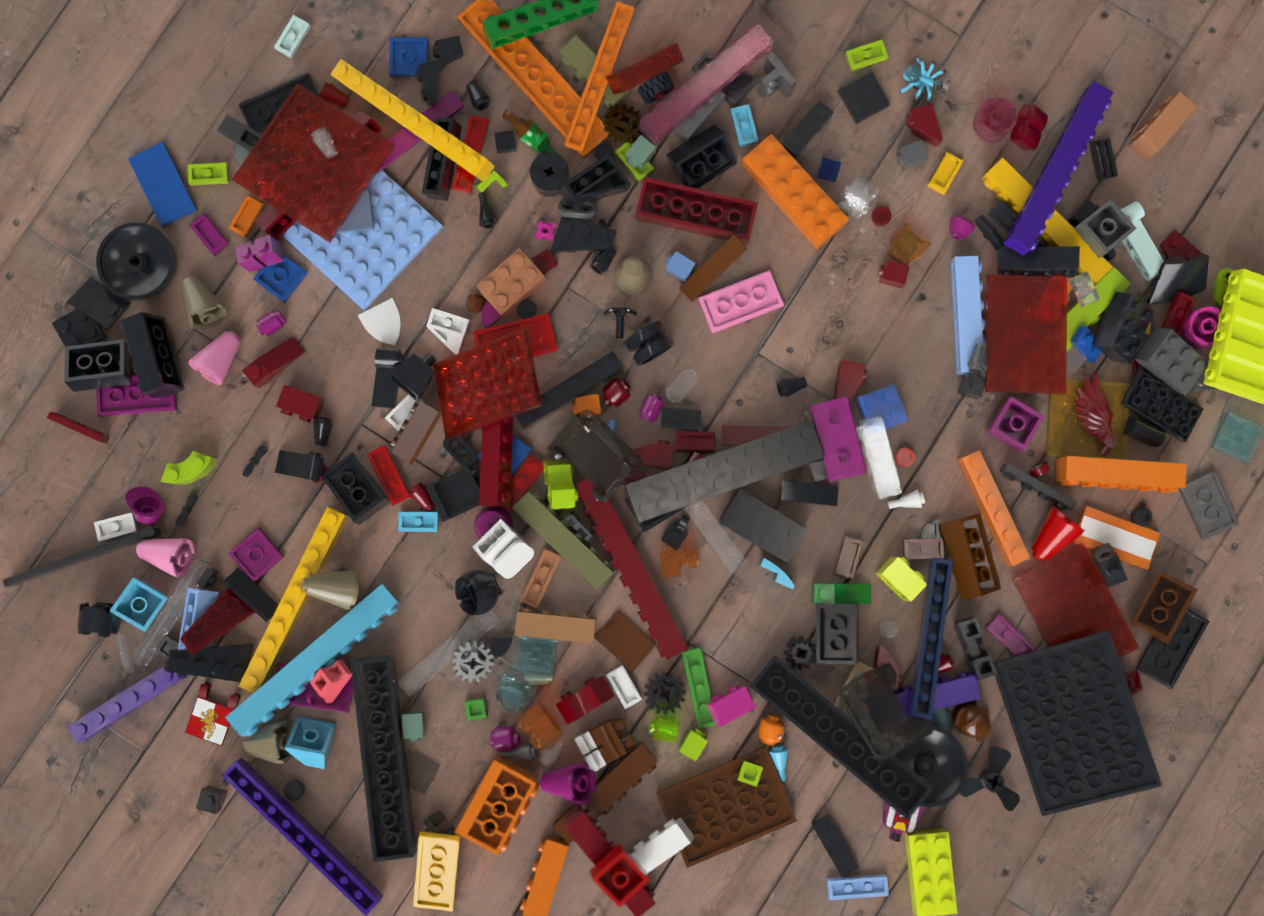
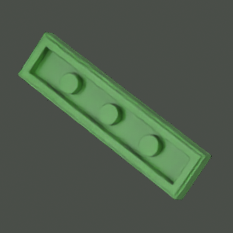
M701 647L685 650L682 652L698 729L715 726L716 723L706 706L711 702L712 696Z

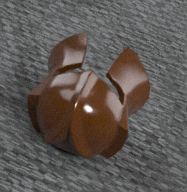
M976 700L957 704L954 707L952 722L960 733L976 738L977 742L990 734L992 729L988 708L978 707Z

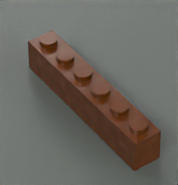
M640 742L596 783L595 792L591 793L589 797L591 800L588 803H575L554 822L553 827L570 844L574 839L563 825V821L582 806L585 811L589 810L593 814L596 824L599 821L597 818L602 813L606 815L613 808L612 804L616 800L620 802L628 794L626 791L631 786L635 788L642 781L641 777L646 772L650 774L657 767V758Z

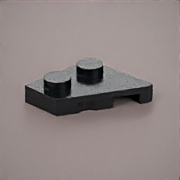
M566 511L562 515L588 543L595 539L593 536L595 532L588 525L584 527L579 522L581 518L574 511L571 513Z

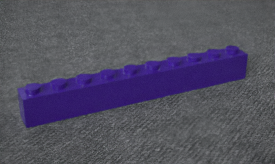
M1095 81L1085 89L1005 239L1004 245L1023 256L1028 251L1032 252L1038 244L1036 240L1038 235H1042L1047 225H1045V222L1052 217L1055 211L1053 207L1055 203L1057 204L1061 200L1063 188H1066L1072 179L1069 177L1071 172L1074 173L1080 164L1078 159L1087 151L1088 147L1086 144L1094 137L1096 133L1094 129L1102 122L1104 118L1102 113L1111 105L1112 100L1110 98L1114 92Z
M243 758L236 760L222 775L365 916L381 901L384 895Z

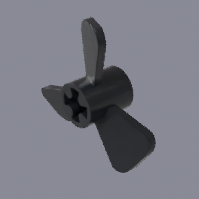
M990 747L989 769L983 770L979 778H967L960 794L963 797H968L985 788L998 795L1007 811H1013L1020 802V796L1004 786L1005 781L1001 775V772L1011 758L1010 752L1000 747ZM994 776H996L993 786L991 783H987L988 778L994 779Z

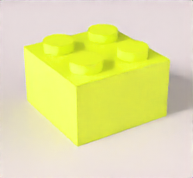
M890 557L875 574L903 601L911 602L927 586L924 582L925 577L920 572L913 571L909 567L911 564L904 557Z

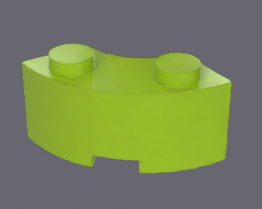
M192 451L189 458L181 463H167L161 482L176 485L191 484L207 476L216 465L218 459Z
M567 459L543 460L545 484H548L547 497L551 509L575 508V501H578V491L575 489L572 481L574 474L573 465Z

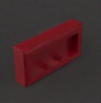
M676 431V452L715 453V432Z

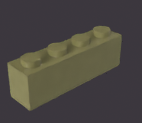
M575 35L559 50L560 61L565 67H570L574 71L573 74L579 81L583 80L587 84L597 56ZM613 72L601 103L607 108L613 107L615 109L616 104L620 105L630 95V88Z

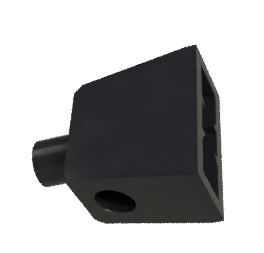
M427 353L423 359L413 354L390 371L389 379L418 402L434 378L435 371L431 366L436 362V359L430 353Z
M1109 542L1090 549L1102 581L1106 586L1111 587L1128 580L1120 559ZM1109 554L1108 557L1101 558L1103 555Z

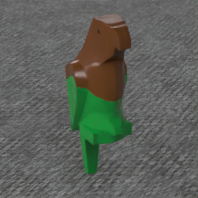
M508 109L502 114V118L515 129V136L539 153H555L561 156L549 145L551 142L548 139V134L543 132L532 120L519 118Z

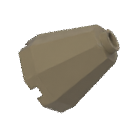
M279 720L262 727L249 737L247 735L243 739V749L248 755L276 764L285 763L292 759V755L285 750V746L293 727L286 725L289 723L287 720Z

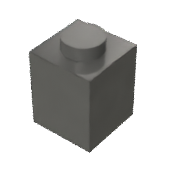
M922 140L900 147L896 155L897 163L899 166H902L903 170L923 164L929 158Z

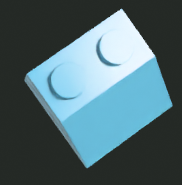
M133 577L110 609V612L145 632L167 601L168 595L154 586Z

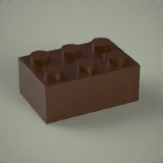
M1159 571L1135 614L1131 626L1168 645L1198 589Z

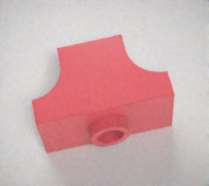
M336 660L331 666L320 668L310 684L327 703H333L353 673L343 660Z

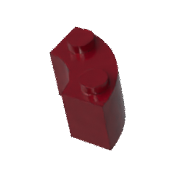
M603 675L597 679L593 676L584 682L585 686L573 693L568 691L560 696L561 701L555 705L567 725L580 719L615 696Z

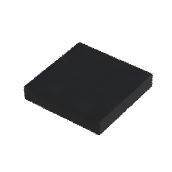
M872 72L838 89V93L855 124L890 106L888 99Z

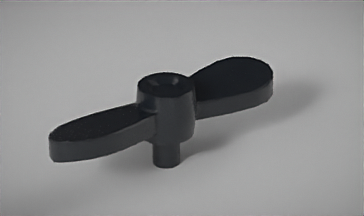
M262 445L257 449L255 456L250 459V463L242 472L244 477L250 476L255 465L260 463V459L267 453L266 446Z
M191 493L188 496L186 505L182 507V513L176 520L177 527L185 524L187 515L191 513V508L198 499L196 493Z

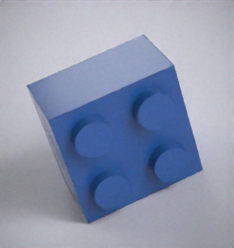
M895 384L860 396L854 400L868 436L909 421Z

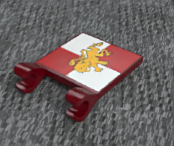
M205 682L199 687L198 697L185 733L223 746L230 726L225 717L236 709L241 695L234 693L229 697L228 705L207 698L212 685Z

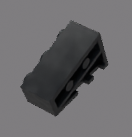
M608 153L563 183L559 192L569 206H574L627 192L631 187V183Z

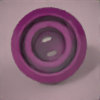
M954 216L950 219L949 232L951 237L956 240L966 239L975 230L974 223L966 217Z

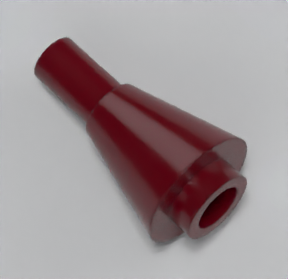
M942 652L938 674L954 669L952 665L955 663L949 654L944 655Z

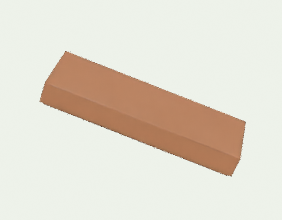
M546 548L543 549L520 602L538 610L562 558L561 555Z

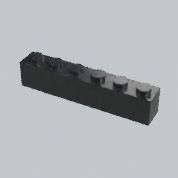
M614 351L517 409L513 414L523 430L526 431L575 401L576 397L583 396L622 372L623 366Z

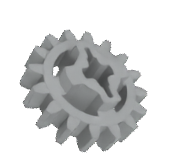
M476 639L471 644L466 640V645L464 646L459 643V650H453L456 656L451 657V661L454 662L451 665L452 669H457L455 675L459 676L461 674V680L464 681L468 678L469 683L474 678L479 682V677L481 676L486 679V672L491 673L492 669L490 666L494 665V661L491 660L494 657L493 653H488L490 647L486 646L484 648V642L481 641L477 644ZM478 650L481 651L485 655V657L480 656L478 654ZM472 658H475L473 664H470ZM461 666H465L467 668V672L463 670Z

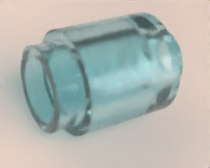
M947 707L933 710V726L952 734L951 731L955 728L950 710Z

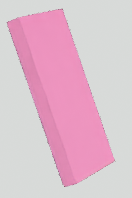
M770 270L698 297L712 334L784 307Z

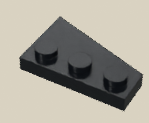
M706 53L692 67L694 72L697 70L725 93V100L733 108L760 81L759 77H753L744 73L745 71L731 67L726 62Z

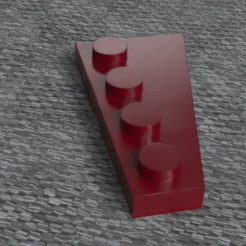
M228 588L181 636L180 640L191 655L255 615L256 612Z

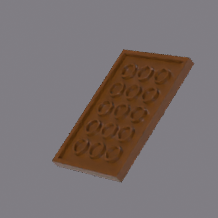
M766 746L656 792L667 821L671 819L676 821L681 817L695 837L689 845L680 850L687 868L797 822ZM743 760L763 767L757 787L737 780Z

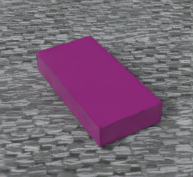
M203 214L189 225L214 256L230 245L206 214Z

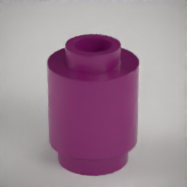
M276 310L259 318L256 327L261 335L266 334L270 336L283 328V325L287 322L282 313Z
M653 393L651 396L646 395L639 411V418L653 424L664 405V402L661 401L662 397Z

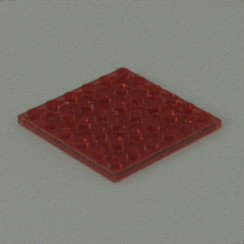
M297 83L231 180L325 241L331 243L395 148V145Z

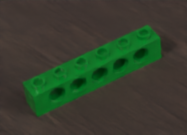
M538 0L533 3L528 2L517 9H508L503 14L487 17L483 20V31L491 49H495L597 12L599 2L598 0H576L579 3L571 2L572 0ZM558 6V7H560L561 9H560V10H556V9H554L553 7ZM536 13H542L544 15L538 16L536 15ZM519 19H524V20H526V22H523V23H522V22H519L518 20H519ZM506 25L509 28L502 29L500 26Z

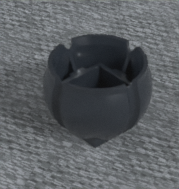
M471 570L463 574L455 582L456 599L461 600L459 606L466 614L471 616L482 615L490 611L497 603L498 597L502 594L493 572L487 573L482 570Z

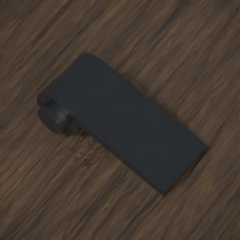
M376 349L374 360L376 374L371 406L395 408L398 386L389 379V374L392 369L405 361V355L402 354L401 350Z
M280 450L274 473L319 482L324 458H321V453L311 451L307 455Z

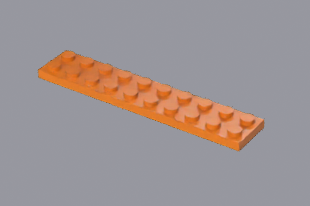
M476 0L457 16L458 21L566 139L581 97L527 38L491 49L483 31V20L491 15L503 14V11L493 0ZM506 25L500 26L502 29L509 28ZM596 116L583 153L576 151L583 159L608 138L609 131H604L605 125H603L598 116Z

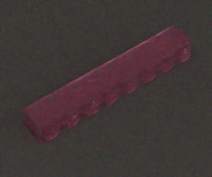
M757 24L754 28L753 26L749 27L744 32L742 38L733 40L725 52L720 51L714 57L712 63L703 65L699 70L700 73L695 77L693 75L684 82L685 85L682 88L673 90L666 101L662 100L655 106L653 112L644 114L640 119L639 129L655 146L772 48L774 40L760 24Z

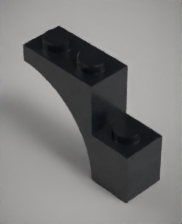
M459 36L436 40L432 50L434 57L438 58V60L421 63L418 65L417 70H415L416 79L418 82H421L422 86L420 90L421 98L423 101H426L427 106L433 105L437 101L436 83L441 70L451 62L461 59L464 55Z

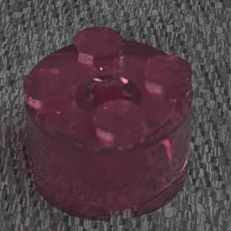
M1005 98L987 100L974 116L972 126L974 131L981 139L991 143L1004 139L1017 123L1015 106Z

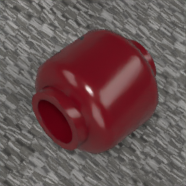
M614 378L603 388L604 396L602 398L607 405L620 407L631 397L630 391L632 389L623 378Z

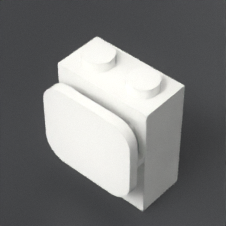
M502 519L473 546L480 557L506 579L515 576L534 556V549Z

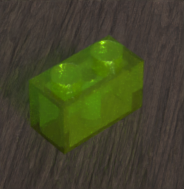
M655 714V719H651L649 733H652V739L677 743L680 726L679 719Z

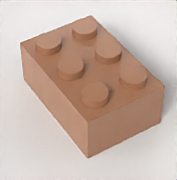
M1181 92L1175 96L1170 95L1158 106L1156 112L1144 122V126L1132 136L1131 139L1134 141L1129 147L1147 161L1163 148L1198 106Z
M518 248L475 287L504 319L521 301L527 299L546 282V278L522 250Z

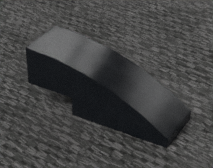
M782 480L779 501L837 506L839 487Z

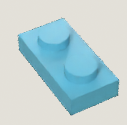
M749 104L731 108L730 114L739 147L758 143L759 140Z
M398 512V532H438V512Z

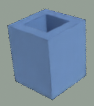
M676 251L673 256L671 254L668 256L664 264L666 265L665 271L685 282L695 268L696 263Z

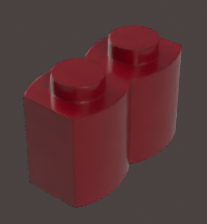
M1035 104L1023 105L1018 113L1017 123L1011 131L1010 140L1023 150H1035L1040 143L1041 132L1047 124L1048 115Z

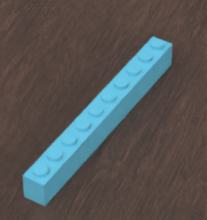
M381 584L225 718L240 736L246 737L248 735L249 737L258 730V725L262 722H268L278 708L283 709L290 702L289 699L293 695L297 696L305 690L304 686L312 681L320 668H327L336 662L335 659L341 654L343 656L346 655L356 641L359 643L366 638L367 632L371 628L376 629L379 627L385 616L394 614L398 610L397 606L400 603Z

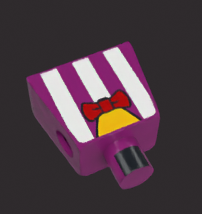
M884 801L882 823L884 826L891 828L889 839L900 842L903 832L912 834L924 807L919 806L907 821Z

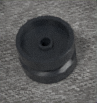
M656 321L643 327L624 341L629 352L637 351L633 359L638 366L654 360L674 346V342L669 335L660 337L665 332V327L661 321Z

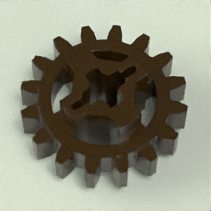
M616 104L615 109L610 107L609 112L606 111L603 125H605L604 131H609L608 137H615L614 142L619 139L621 144H624L625 140L631 144L633 139L636 141L642 135L645 123H643L644 117L639 116V110L634 112L633 106L629 109L626 104L623 107Z

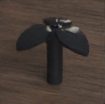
M612 307L605 310L604 315L614 313L616 316V338H624V316L626 313L637 316V312L627 307Z

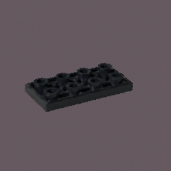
M1142 370L1137 371L1120 402V405L1163 429L1182 443L1187 442L1204 410Z

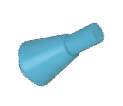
M776 744L769 749V752L777 769L778 777L781 782L786 781L785 768L789 748L784 747V744Z

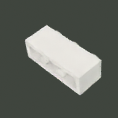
M681 817L676 821L674 819L669 820L664 824L665 828L662 831L655 830L648 836L649 840L645 843L641 840L633 846L634 851L631 855L647 873L689 845L695 838Z

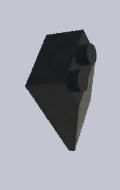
M353 452L321 474V477L352 521L358 525L390 503L382 488Z

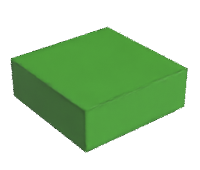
M485 697L464 701L467 721L488 717Z

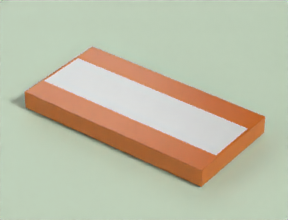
M1084 506L1078 525L1085 531L1072 543L1087 549H1093L1109 542L1120 561L1148 570L1160 533Z

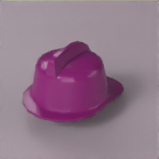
M139 486L128 490L125 494V501L134 513L136 520L140 523L155 526L156 521L160 519L161 514L166 508L156 492L150 488Z

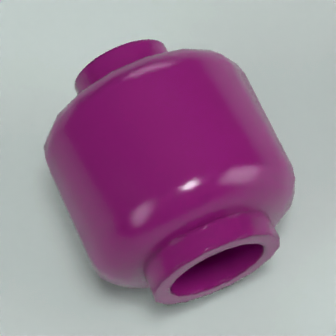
M497 726L490 733V745L495 751L512 752L520 744V733H517L513 726Z

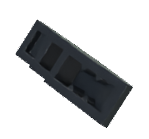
M228 114L217 129L218 133L285 173L296 158L291 152L263 134L261 135L247 125H243Z

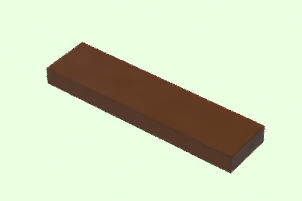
M734 234L679 289L691 302H694L749 248Z

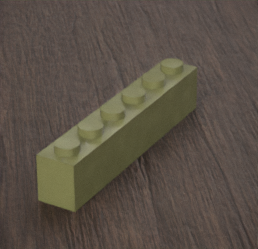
M528 491L512 509L598 590L614 573L612 571L613 566L606 559L602 562L597 557L599 553L592 546L589 548L583 544L585 539L577 532L573 534L569 530L571 526L564 519L559 521L555 517L557 513L549 505L545 507L541 503L543 499L536 492L531 494Z

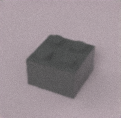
M1112 199L1105 202L1074 228L1098 258L1108 253L1137 229Z

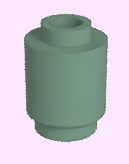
M528 665V669H524L525 681H529V685H547V683H552V667H547V665Z

